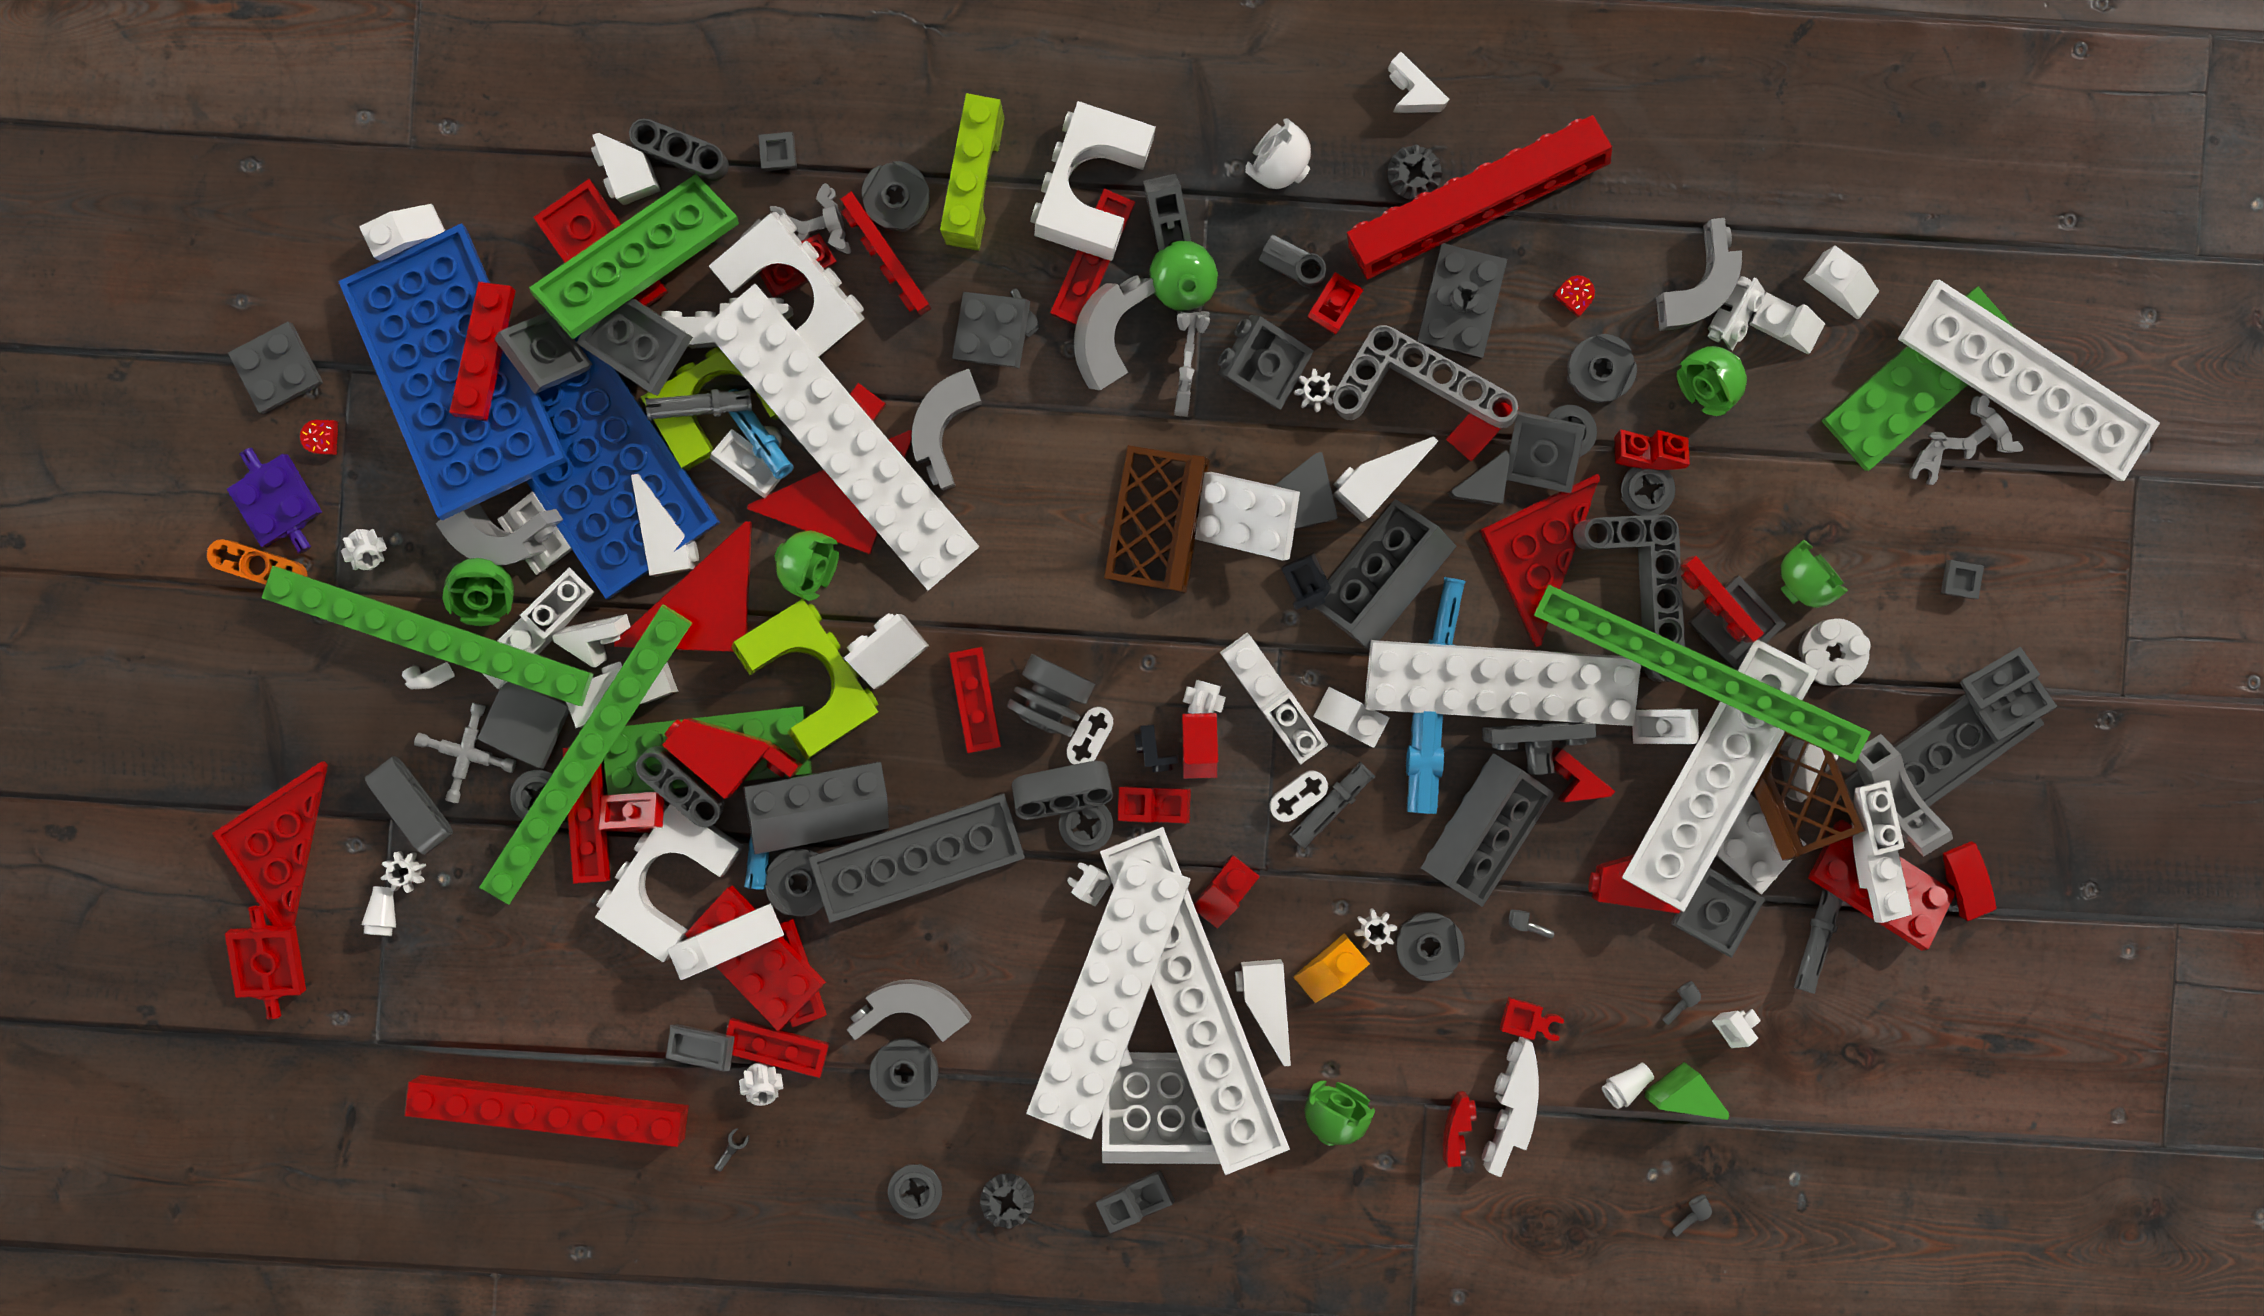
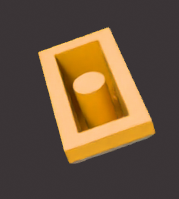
M1344 933L1294 975L1293 978L1309 997L1317 1003L1345 986L1370 963Z

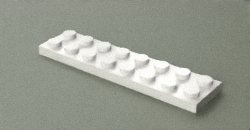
M1934 280L1898 338L1899 341L1983 395H1986L2000 406L2117 481H2124L2160 424L2154 418L1941 280Z
M1758 639L1752 644L1738 669L1739 672L1802 701L1819 672ZM1720 702L1622 879L1685 912L1785 731Z
M1371 640L1364 707L1366 710L1414 713L1432 711L1436 712V714L1576 723L1586 721L1595 724L1634 726L1641 665L1623 656Z
M1128 854L1126 855L1026 1114L1092 1139L1190 884V878Z

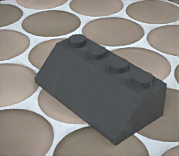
M1395 499L1328 580L1331 590L1324 598L1325 602L1316 607V609L1370 651V641H1380L1457 546L1439 526Z
M1493 753L1489 761L1482 767L1481 773L1470 791L1465 794L1453 818L1446 824L1444 832L1434 848L1429 851L1421 869L1483 907L1555 793L1522 769Z
M872 762L742 787L754 854L889 828L887 792L881 762Z

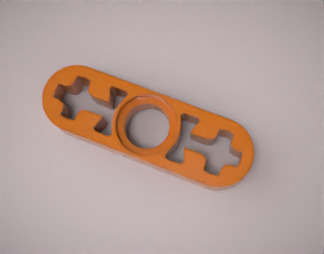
M216 540L207 550V560L215 569L266 585L272 566L289 571L292 568V572L308 577L306 568L297 561L231 540ZM227 549L229 554L242 557L239 562L224 560L223 562V558L218 556L219 551ZM255 556H261L266 564L265 570L260 575H254L249 569L250 560Z

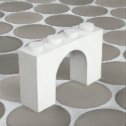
M1078 101L1074 113L1068 111L1062 129V131L1067 132L1064 142L1058 141L1055 146L1052 161L1056 162L1053 173L1047 172L1041 188V192L1046 193L1042 204L1036 202L1030 222L1035 223L1034 236L1112 261L1122 234L1124 218L1083 204L1073 194L1068 179L1078 165L1094 158L1110 159L1143 170L1154 139L1156 126Z
M773 212L710 264L709 267L731 293L739 290L770 264L782 263L800 270L812 286L814 305L809 318L796 332L819 358L865 319L861 314L864 309L853 295L850 294L847 297L839 288L842 282L829 267L824 270L816 260L819 254L808 241L802 243L794 232L797 228L790 218L784 213L780 216L777 212Z
M664 804L663 828H654L650 835L647 833L642 835L634 847V850L638 853L631 863L626 861L617 872L615 878L619 882L613 891L607 889L599 899L596 906L600 910L595 918L661 962H665L670 959L667 948L681 942L688 930L661 913L650 902L646 893L645 880L648 869L653 861L665 853H680L692 858L721 877L727 873L744 846L715 826L699 827L671 804L669 806Z

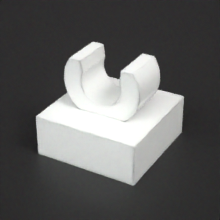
M1079 863L1077 866L1083 870L1084 874L1079 881L1069 877L1067 881L1070 886L1074 887L1071 893L1080 900L1096 907L1112 883L1110 876L1105 871L1091 864L1088 866L1084 863Z
M1753 1009L1747 1013L1744 1010L1740 1012H1723L1712 1020L1731 1048L1749 1047L1758 1039L1751 1029L1760 1022Z

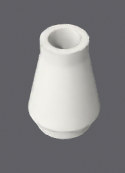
M373 886L372 895L361 924L364 925V934L392 936V930L396 928L394 891H390L389 887Z
M1641 1062L1636 1067L1606 1079L1607 1083L1602 1086V1091L1616 1109H1620L1622 1106L1628 1107L1648 1083L1654 1080V1075L1647 1065Z

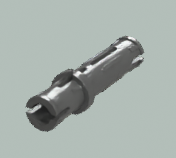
M713 389L711 393L645 398L648 420L714 414V417H720L721 413L752 411L749 389L730 392H718V389Z
M1359 762L1340 783L1336 782L1332 786L1334 789L1289 835L1301 847L1306 849L1349 803L1352 805L1356 801L1355 797L1376 776Z
M1822 890L1815 918H1811L1809 924L1812 926L1810 936L1803 954L1798 976L1793 986L1796 989L1812 994L1816 992L1818 979L1832 935L1837 932L1838 926L1835 925L1843 900L1829 891Z

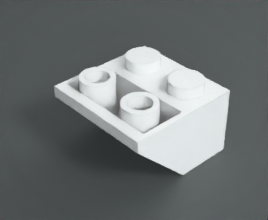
M888 613L874 625L877 631L870 637L861 635L847 647L850 653L844 659L873 689H878L929 647L922 636L902 614L894 616Z

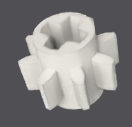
M1313 369L1311 378L1307 379L1304 376L1298 378L1299 382L1304 386L1302 389L1295 390L1294 395H1302L1304 399L1301 405L1302 408L1311 404L1314 405V410L1319 412L1321 408L1320 403L1323 401L1327 405H1332L1333 400L1328 394L1329 392H1334L1337 386H1329L1327 380L1330 378V373L1321 377L1317 376L1316 369ZM1317 383L1321 384L1323 388L1320 392L1323 397L1316 395L1312 398L1309 395L1311 388L1308 384L1311 386H1315Z
M356 529L348 538H343L346 548H343L341 553L345 562H351L353 570L358 568L361 570H372L380 562H384L385 559L382 551H385L387 547L383 537L377 538L374 529L370 531Z
M1196 680L1194 688L1187 686L1183 702L1189 704L1188 713L1222 712L1226 697L1219 695L1221 686Z
M402 851L394 852V862L390 860L382 862V865L387 869L386 875H383L381 880H388L392 884L390 891H397L403 885L404 891L408 893L414 890L412 882L422 883L425 881L420 875L421 869L425 868L426 864H419L415 860L416 852L408 854L406 858H404ZM407 867L409 874L400 876L399 870Z
M1372 908L1370 909V916L1366 919L1360 916L1357 917L1362 925L1361 929L1354 931V934L1365 937L1361 945L1364 949L1371 943L1375 945L1378 952H1381V944L1385 942L1394 944L1389 936L1390 931L1397 930V926L1393 924L1387 925L1386 921L1390 916L1387 912L1378 917ZM1381 923L1382 935L1374 934L1370 938L1371 932L1368 930V927L1371 924L1377 926Z
M764 1063L751 1065L747 1071H744V1079L739 1080L741 1095H746L747 1102L751 1101L752 1104L757 1106L772 1103L775 1098L779 1097L778 1090L783 1089L782 1075L776 1074L774 1066L771 1067Z

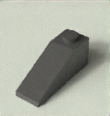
M1176 174L1143 181L1157 251L1164 250L1176 241H1191L1181 185Z

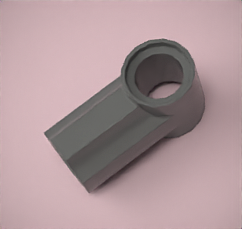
M1273 234L1267 241L1259 258L1260 263L1297 281L1303 288L1315 289L1324 282L1326 276V264L1322 257L1314 253H1308ZM1312 263L1317 265L1320 269V274L1314 279L1305 278L1301 273V269L1306 264Z

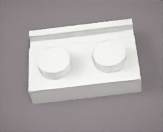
M531 492L508 510V513L497 520L506 532L513 533L539 512L546 510L534 492ZM557 526L554 527L555 534L542 542L547 550L540 555L526 559L535 575L545 572L549 566L554 565L572 550Z

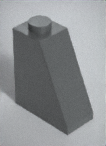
M1322 452L1315 453L1274 485L1300 492L1294 530L1338 519Z

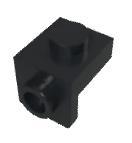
M1314 552L1282 567V571L1296 598L1293 602L1295 610L1304 606L1307 610H1311L1325 602L1324 598L1331 590V586Z
M1154 724L1140 725L1141 733H1134L1137 754L1144 753L1145 767L1152 766V772L1173 770L1172 764L1179 763L1178 755L1158 757Z

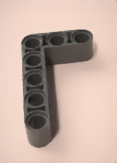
M1668 515L1598 517L1580 521L1573 530V539L1581 549L1638 548L1642 627L1659 635V628L1663 624L1667 629L1666 638L1685 647L1679 527L1675 519ZM1656 523L1662 528L1660 539L1654 535L1653 530ZM1624 524L1630 529L1628 541L1621 535V528ZM1591 525L1598 532L1596 542L1591 541L1588 535ZM1658 557L1664 562L1662 573H1659L1655 566ZM1659 591H1662L1666 598L1663 607L1657 602ZM1644 666L1645 674L1653 681H1675Z

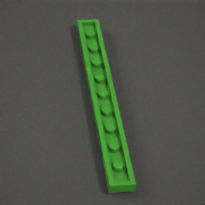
M272 566L262 595L263 599L578 706H583L594 675L564 663L276 566Z
M1548 585L1534 616L1853 763H1856L1871 733L1864 728L1551 585Z
M664 604L660 607L480 885L481 889L506 904H510L691 626V621Z

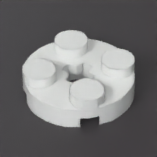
M1828 619L1810 626L1805 631L1800 640L1798 651L1799 657H1801V661L1804 664L1819 671L1814 679L1815 682L1827 686L1848 685L1864 672L1869 661L1871 644L1862 630L1854 623L1844 619ZM1838 644L1842 655L1840 658H1835L1832 662L1829 660L1830 653L1826 649L1828 646L1834 647Z

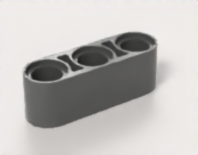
M638 119L630 127L629 137L631 142L646 156L712 181L722 179L728 172V159L714 144L650 119ZM649 130L655 131V138L651 143L641 144L640 139L644 132ZM678 143H686V152L680 157H673V147ZM708 156H718L719 160L716 167L709 170L704 169L703 163Z
M653 746L648 748L638 758L635 768L637 775L685 817L699 827H709L716 823L724 811L725 804L723 798L672 753L661 746ZM647 758H657L661 762L662 770L657 772L649 769L646 763ZM673 780H683L688 785V793H678L673 788ZM709 802L712 804L715 814L710 816L703 814L699 809V803Z
M396 756L389 758L365 777V781L371 791L420 853L427 854L453 834V830L446 818L405 764Z
M1089 761L1017 777L1012 782L1016 815L1024 820H1033L1101 806L1113 798L1108 767L1101 761Z

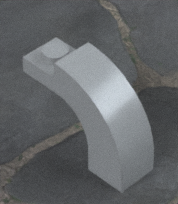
M1725 218L1711 219L1703 225L1707 264L1705 274L1700 283L1695 288L1689 290L1664 292L1656 297L1659 331L1680 329L1701 321L1719 309L1732 294L1741 272L1742 250L1728 252V247H1731L1732 234L1730 227H1726Z
M1134 276L1121 283L1120 287L1118 284L1106 283L1092 294L1082 308L1074 333V352L1079 371L1089 389L1102 390L1128 373L1115 347L1114 335L1116 325L1124 312L1156 292L1152 278Z
M969 369L953 374L934 386L922 400L913 422L912 447L915 460L918 464L928 460L931 461L932 465L926 466L933 486L939 484L943 491L956 486L942 448L944 430L956 415L983 404Z
M476 504L443 521L439 520L436 525L447 541L464 556L487 559L495 565H507L533 558L546 551L547 549L542 542L555 534L554 527L562 522L563 518L557 509L539 512L515 532L510 533L495 526L480 504Z
M1882 734L1865 743L1855 763L1865 786L1885 780L1890 781L1903 841L1905 843L1909 841L1923 857L1953 839L1951 830L1926 805L1912 785L1906 773L1901 754Z
M906 979L884 984L870 992L866 999L873 1008L869 1009L865 1005L850 1017L853 1023L848 1027L847 1031L856 1040L889 1015L911 1013L924 1019L943 1042L967 1024L972 1016L964 1005L946 989L928 981Z

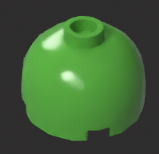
M1192 241L1173 242L1171 246L1166 247L1164 250L1161 249L1156 253L1150 265L1149 278L1153 280V286L1156 291L1154 294L1165 306L1176 311H1191L1202 307L1211 299L1217 288L1218 271L1214 259L1203 246Z
M1710 346L1698 349L1680 363L1682 367L1677 371L1680 389L1692 404L1696 398L1704 406L1701 411L1708 415L1720 416L1726 414L1745 393L1747 376L1744 366L1738 356L1722 347Z
M810 530L798 532L787 539L785 543L780 544L775 553L776 573L784 589L807 601L817 599L820 595L815 592L820 586L827 588L836 571L839 552L833 550V544H838L837 540Z
M1802 540L1783 559L1780 575L1785 585L1781 590L1793 604L1799 600L1808 607L1819 608L1827 606L1848 592V589L1841 586L1844 582L1821 554L1814 557L1809 551L1813 546L1807 541Z
M479 557L468 558L454 566L448 574L444 584L442 600L446 610L450 614L453 611L456 615L460 616V621L465 624L474 626L494 625L500 621V617L506 613L508 615L511 611L514 585L510 574L502 565H495L492 561Z
M1327 1081L1314 1083L1307 1097L1304 1112L1308 1127L1318 1139L1326 1145L1334 1146L1352 1144L1363 1137L1375 1113L1374 1108L1370 1109L1368 1107L1370 1100L1357 1089L1337 1082L1336 1088L1325 1086Z

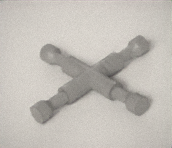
M472 703L470 709L471 719L469 726L465 727L461 744L447 740L438 741L430 739L428 735L422 733L416 735L415 746L422 748L428 746L438 749L439 753L457 757L452 773L454 779L451 789L447 791L446 801L459 803L461 796L460 786L462 779L466 778L470 761L485 766L495 765L510 773H513L516 767V760L501 759L492 756V753L474 748L479 732L477 726L480 717L484 714L485 705Z

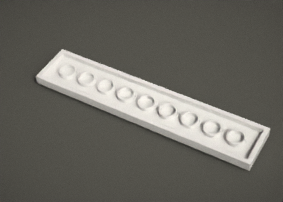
M756 284L751 286L703 327L704 331L927 590H930L979 548V545Z
M1163 827L1100 851L1113 887L1116 884L1127 854L1182 875ZM1187 889L1151 985L1225 1175L1288 1151L1290 1148Z

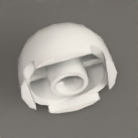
M1287 118L1283 119L1285 126L1281 127L1279 124H1276L1264 135L1252 152L1258 155L1253 165L1250 162H1247L1245 173L1267 188L1280 189L1289 186L1294 181L1300 183L1310 170V167L1307 165L1311 157V145L1308 137Z

